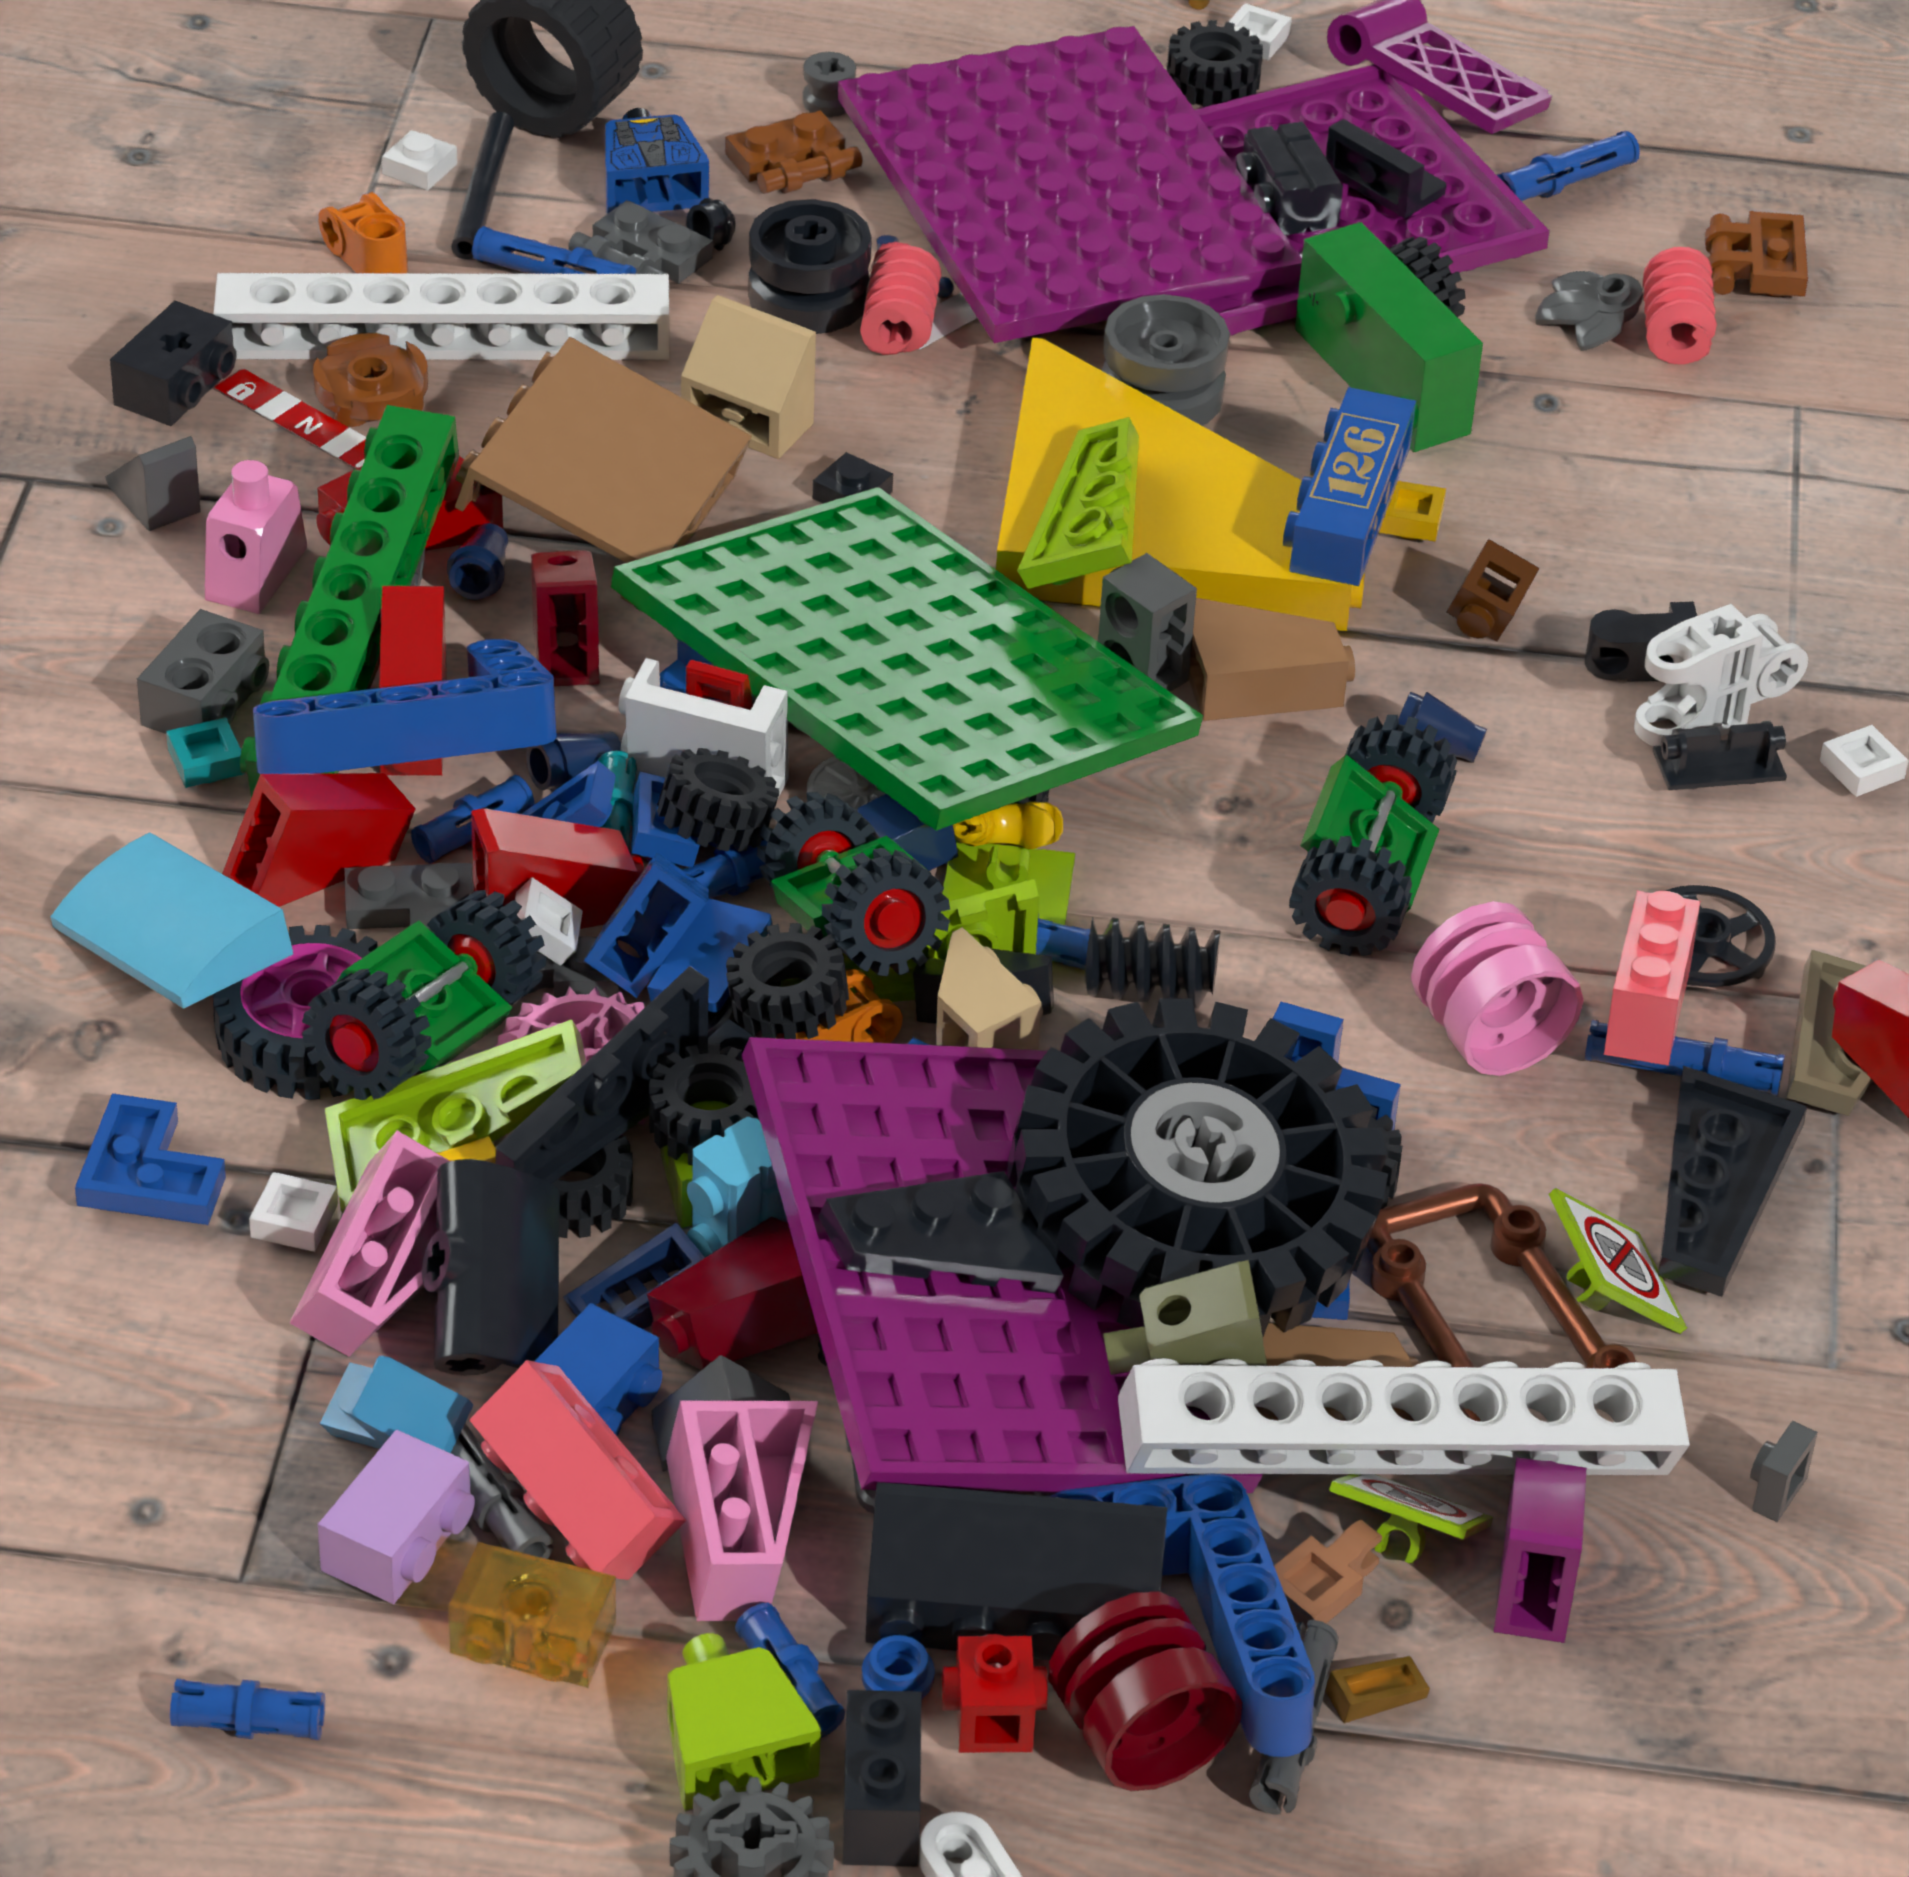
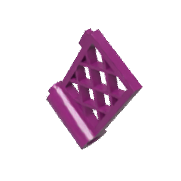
M1377 0L1339 15L1332 20L1328 27V48L1333 57L1340 63L1354 66L1370 61L1490 134H1494L1548 110L1552 95L1548 93L1549 90L1525 76H1518L1427 22L1426 9L1420 0ZM1427 43L1432 47L1424 46L1423 44ZM1488 109L1497 110V112L1493 113Z

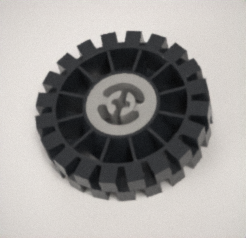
M1160 998L1152 1024L1137 1001L1108 1009L1102 1029L1088 1018L1065 1033L1060 1051L1050 1047L1036 1066L1031 1085H1027L1008 1157L1007 1176L1013 1187H1016L1015 1190L1025 1215H1030L1037 1227L1036 1234L1049 1249L1060 1270L1075 1264L1068 1292L1093 1310H1096L1114 1291L1124 1295L1117 1323L1137 1328L1145 1326L1139 1296L1145 1288L1248 1260L1262 1337H1264L1270 1317L1285 1333L1311 1320L1317 1301L1328 1308L1347 1288L1352 1271L1357 1272L1384 1201L1388 1173L1381 1172L1387 1157L1382 1129L1367 1128L1373 1111L1372 1106L1358 1084L1335 1090L1343 1067L1320 1046L1294 1062L1291 1059L1300 1033L1272 1018L1268 1020L1255 1041L1243 1037L1248 1009L1215 1001L1208 1027L1201 1028L1197 1024L1192 998Z

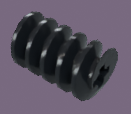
M1092 917L1085 965L1087 993L1090 996H1097L1106 979L1110 982L1113 998L1123 999L1131 982L1135 983L1139 1001L1147 1003L1156 986H1160L1163 998H1177L1181 990L1186 989L1187 997L1192 998L1194 1008L1199 1009L1207 992H1211L1213 996L1221 931L1213 930L1205 947L1199 946L1195 927H1187L1180 943L1177 944L1173 941L1170 924H1162L1153 941L1148 940L1144 921H1136L1129 937H1123L1119 918L1112 917L1104 933L1097 934L1094 917Z

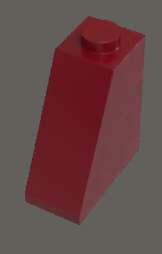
M772 1216L647 1294L654 1319L651 1327L652 1334L659 1337V1348L669 1357L677 1358L700 1370H703L720 1355L734 1362L818 1333L789 1225Z

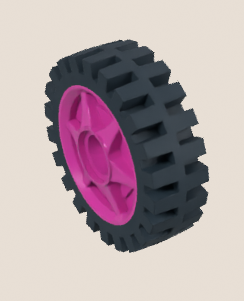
M303 925L289 927L293 955L213 994V1016L218 1050H221L222 1059L227 1067L234 1066L235 1076L244 1083L253 1077L254 1088L267 1093L274 1084H277L278 1096L293 1099L297 1088L304 1089L305 1100L320 1099V1088L329 1087L333 1097L341 1096L344 1094L336 1090L339 1079L334 1077L329 1082H326L320 1076V1073L326 1068L323 1062L320 1060L312 1064L307 1055L315 1049V1045L303 1043L302 1032L311 1027L302 1022L303 1015L311 1008L308 1004L314 997L335 984L345 969L378 948L377 941L368 936H365L357 943L355 931L345 928L340 930L337 937H332L330 926L316 925L314 935H305Z

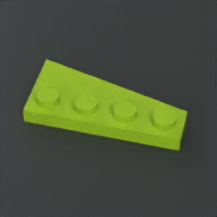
M1129 417L1078 431L1017 570L1027 589L1050 583L1062 585L1078 576L1132 563L1139 434Z
M1032 879L949 901L950 910L941 911L950 920L948 931L936 929L934 933L943 943L938 951L927 945L922 950L923 954L928 958L946 960L952 932L962 927L983 947L1036 954L1040 899L1036 880ZM843 953L845 970L856 969L865 973L871 979L874 986L873 991L880 999H889L892 1002L915 1000L913 972L917 964L913 960L907 961L909 973L898 975L889 967L888 976H880L870 968L867 972L858 967ZM781 980L777 982V987L792 986L804 980ZM850 988L854 994L857 993L854 988Z
M573 1020L565 1021L410 1077L381 1098L373 1100L372 1095L366 1100L352 1098L324 1108L342 1213H344L367 1164L396 1131L403 1133L435 1153H439L488 1136L494 1142L516 1129L586 1063L582 1037Z

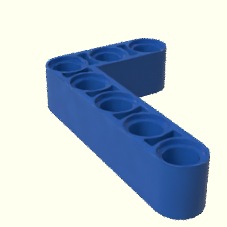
M489 639L477 641L467 646L468 678L266 702L253 708L257 772L259 774L325 773L545 745L557 738L554 678L519 642L508 639Z
M1199 1474L1069 1489L1056 1492L1050 1496L1167 1507L1162 1576L1189 1574L1221 1668L1243 1702L1240 1723L1247 1741L1255 1750L1273 1757H1288L1299 1754L1309 1746L1312 1740L1314 1672L1247 1491L1241 1482L1223 1474Z

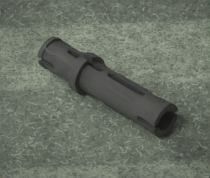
M465 1423L451 1454L469 1462L470 1494L475 1499L472 1512L473 1519L483 1531L494 1534L517 1569L524 1571L534 1569L543 1564L552 1554L554 1547L551 1544L554 1543V1540L528 1509L523 1499L525 1494L523 1488L516 1481L507 1480L500 1469L489 1460L481 1448V1443Z
M1308 1620L1307 1631L1303 1622L1296 1625L1315 1677L1312 1740L1305 1750L1292 1756L1273 1757L1261 1753L1258 1770L1255 1773L1249 1797L1251 1802L1261 1811L1273 1815H1281L1284 1795L1283 1809L1286 1813L1292 1812L1296 1807L1302 1773L1305 1766L1309 1765L1314 1759L1318 1740L1316 1735H1314V1727L1320 1712L1329 1669L1339 1640L1337 1632L1330 1625L1317 1620Z

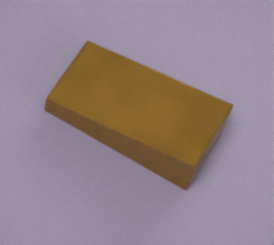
M1411 1656L1333 1670L1330 1672L1325 1688L1327 1696L1344 1724L1425 1699L1430 1691L1428 1684Z

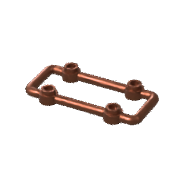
M1484 1183L1469 1184L1380 1209L1366 1246L1373 1257L1370 1276L1371 1286L1380 1296L1402 1302L1439 1361L1447 1362L1451 1367H1475L1424 1288L1426 1261L1420 1249L1413 1242L1405 1239H1393L1390 1234L1480 1209L1486 1212L1494 1224L1490 1243L1492 1253L1505 1264L1523 1268L1586 1363V1368L1614 1369L1622 1364L1638 1362L1629 1349L1620 1345H1606L1544 1253L1547 1229L1541 1220L1540 1214L1535 1209L1525 1205L1513 1206L1500 1189ZM1462 1408V1412L1468 1418L1482 1422L1473 1411Z

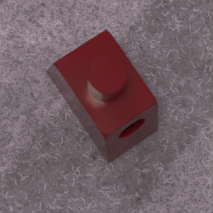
M581 550L532 554V610L536 659L553 675L554 687L600 684L598 589L592 553ZM560 632L573 633L578 637V642L572 646H558L556 634Z

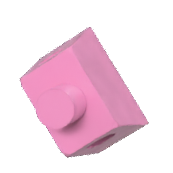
M246 460L237 463L232 468V483L209 512L206 521L205 600L256 614L262 612L307 549L297 486L292 481L269 476L268 469L262 462Z

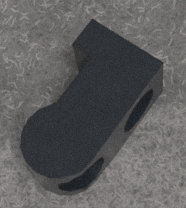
M1694 601L1670 602L1668 613L1632 614L1623 610L1611 609L1596 614L1592 618L1585 654L1587 669L1595 676L1603 679L1627 680V682L1659 681L1653 678L1645 668L1648 644L1658 634L1687 619L1696 617ZM1662 655L1659 657L1661 660L1665 662L1674 663V660L1670 655Z

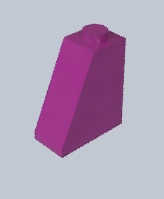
M1516 1457L1508 1503L1493 1632L1565 1643L1583 1544L1586 1467Z

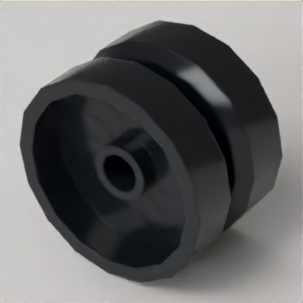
M816 199L791 200L766 209L754 219L749 231L751 268L748 273V297L751 308L815 331L816 334L831 333L851 326L863 316L870 282L868 267L871 261L872 236L868 223L854 210L835 202Z

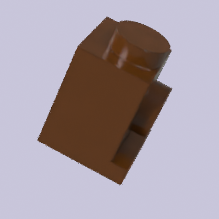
M1488 539L1466 574L1446 613L1457 619L1456 622L1459 629L1467 636L1476 639L1488 636L1497 642L1515 615L1540 568ZM1487 567L1515 583L1514 588L1484 572L1485 568Z

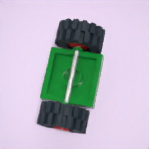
M1387 715L1383 725L1377 716L1368 720L1366 728L1362 725L1357 728L1353 738L1350 740L1345 755L1332 765L1301 841L1300 846L1308 853L1305 860H1303L1292 888L1289 908H1295L1292 918L1296 925L1306 923L1302 933L1309 940L1317 934L1320 935L1322 939L1319 946L1328 951L1332 943L1341 945L1340 954L1351 956L1354 947H1358L1361 956L1371 955L1374 945L1379 951H1382L1388 947L1391 939L1395 940L1406 912L1412 907L1440 830L1433 822L1436 815L1440 816L1444 810L1457 770H1454L1457 764L1456 755L1448 754L1451 744L1446 738L1435 742L1434 739L1438 730L1430 724L1424 731L1416 729L1419 719L1408 716L1406 724L1401 725L1399 724L1398 715Z
M807 792V802L805 803L797 796L786 800L791 808L786 814L777 807L770 816L778 823L774 829L763 825L760 836L767 841V846H757V857L765 863L759 866L763 877L770 882L769 885L774 890L777 903L798 923H801L807 931L811 926L822 929L823 938L830 934L837 943V947H840L842 952L858 967L867 972L870 968L880 976H888L889 967L898 975L909 973L907 961L910 959L921 967L929 960L922 952L927 945L938 951L943 941L934 933L936 929L948 931L950 920L941 911L950 910L949 899L941 893L944 887L929 870L888 836L879 839L874 837L872 833L875 830L870 822L846 801L844 803L835 795L827 793L825 799L818 792Z
M486 890L475 891L471 895L467 894L437 914L428 922L427 926L429 929L418 920L345 969L335 984L314 997L308 1004L311 1008L304 1013L302 1022L311 1027L303 1031L302 1036L303 1043L315 1045V1049L307 1054L311 1063L314 1064L321 1060L326 1068L320 1073V1076L326 1082L336 1077L339 1079L336 1090L346 1095L354 1089L355 1099L366 1100L371 1095L373 1100L381 1098L419 1070L424 1073L444 1066L500 1026L513 1007L511 1005L534 990L533 987L540 983L543 974L539 970L546 966V956L535 953L545 946L542 935L532 937L529 929L537 925L530 915L524 920L517 916L522 906L515 900L503 906L504 894L494 891L487 896Z

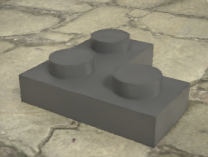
M471 863L344 868L347 929L409 927L418 920L429 929L427 924L433 917L467 894L471 895L473 893Z

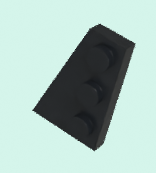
M1005 1171L828 1198L818 1216L847 1270L927 1279L935 1270L969 1274L971 1284L996 1287L1000 1278L1029 1281L1031 1291L1055 1293L1064 1277L1051 1252L1036 1234L1037 1227L1030 1215H1025L1018 1194Z

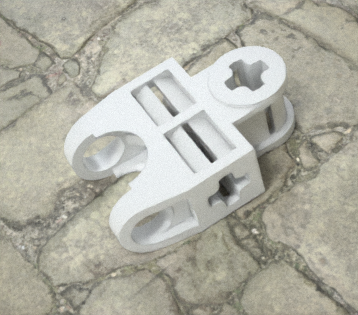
M1732 604L1687 619L1658 634L1648 644L1645 658L1646 671L1653 678L1666 684L1658 692L1649 696L1647 702L1639 706L1636 712L1634 731L1641 740L1651 746H1660L1662 736L1671 735L1674 728L1719 727L1721 736L1727 735L1730 725L1747 724L1751 704L1766 698L1781 696L1791 690L1801 680L1807 669L1808 655L1799 645L1787 643L1778 634L1777 625L1769 616L1755 614L1746 618ZM1662 655H1670L1673 658L1674 663L1665 662L1661 660L1659 657ZM1669 719L1675 722L1677 726L1671 729H1660L1649 723Z

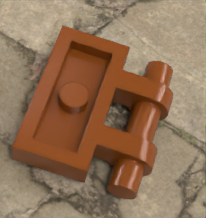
M821 110L813 113H802L791 119L765 126H755L747 131L725 136V155L749 182L757 180L759 189L763 194L780 190L782 193L797 191L802 188L803 183L823 178L826 181L843 178L846 171L861 167L863 163L859 148L853 146L845 149V137Z
M1749 211L1748 223L1731 222L1730 217L1722 213L1711 217L1709 221L1710 226L1705 232V248L1711 254L1708 259L1712 267L1713 290L1717 294L1727 295L1733 291L1735 287L1734 282L1737 279L1750 280V293H1762L1772 297H1783L1786 295L1805 297L1808 283L1804 215Z

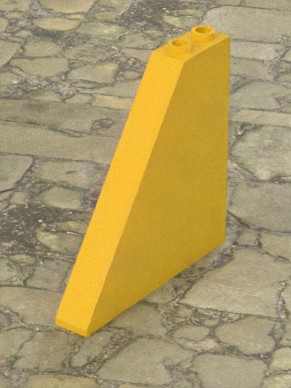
M1032 338L997 546V571L1038 600L1101 606L1103 577L1117 567L1078 576L1062 585L1050 583L1027 589L1017 570L1078 431L1129 417L1139 434L1132 561L1148 553L1196 587V598L1334 622L1337 630L1347 631L1349 609H1361L1365 573L1362 576L1360 585L1355 586L1289 572L1292 548L1283 546V535L1289 512H1300L1297 511V499L1302 480L1049 341Z

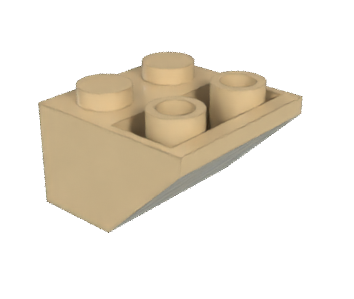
M717 295L709 305L682 372L681 397L750 434L752 438L748 448L779 459L814 424L816 332Z
M963 927L952 932L938 992L936 1045L1039 1050L1040 1020L1043 1015L1042 1002L1037 993L1029 985L1022 984L1000 963L993 950L986 946L983 947Z

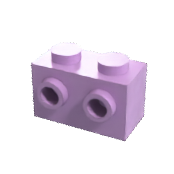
M396 1429L318 1523L321 1571L395 1604L412 1582L418 1583L424 1579L434 1562L437 1550L451 1533L455 1535L460 1533L467 1525L475 1503L474 1496L470 1494L469 1462Z

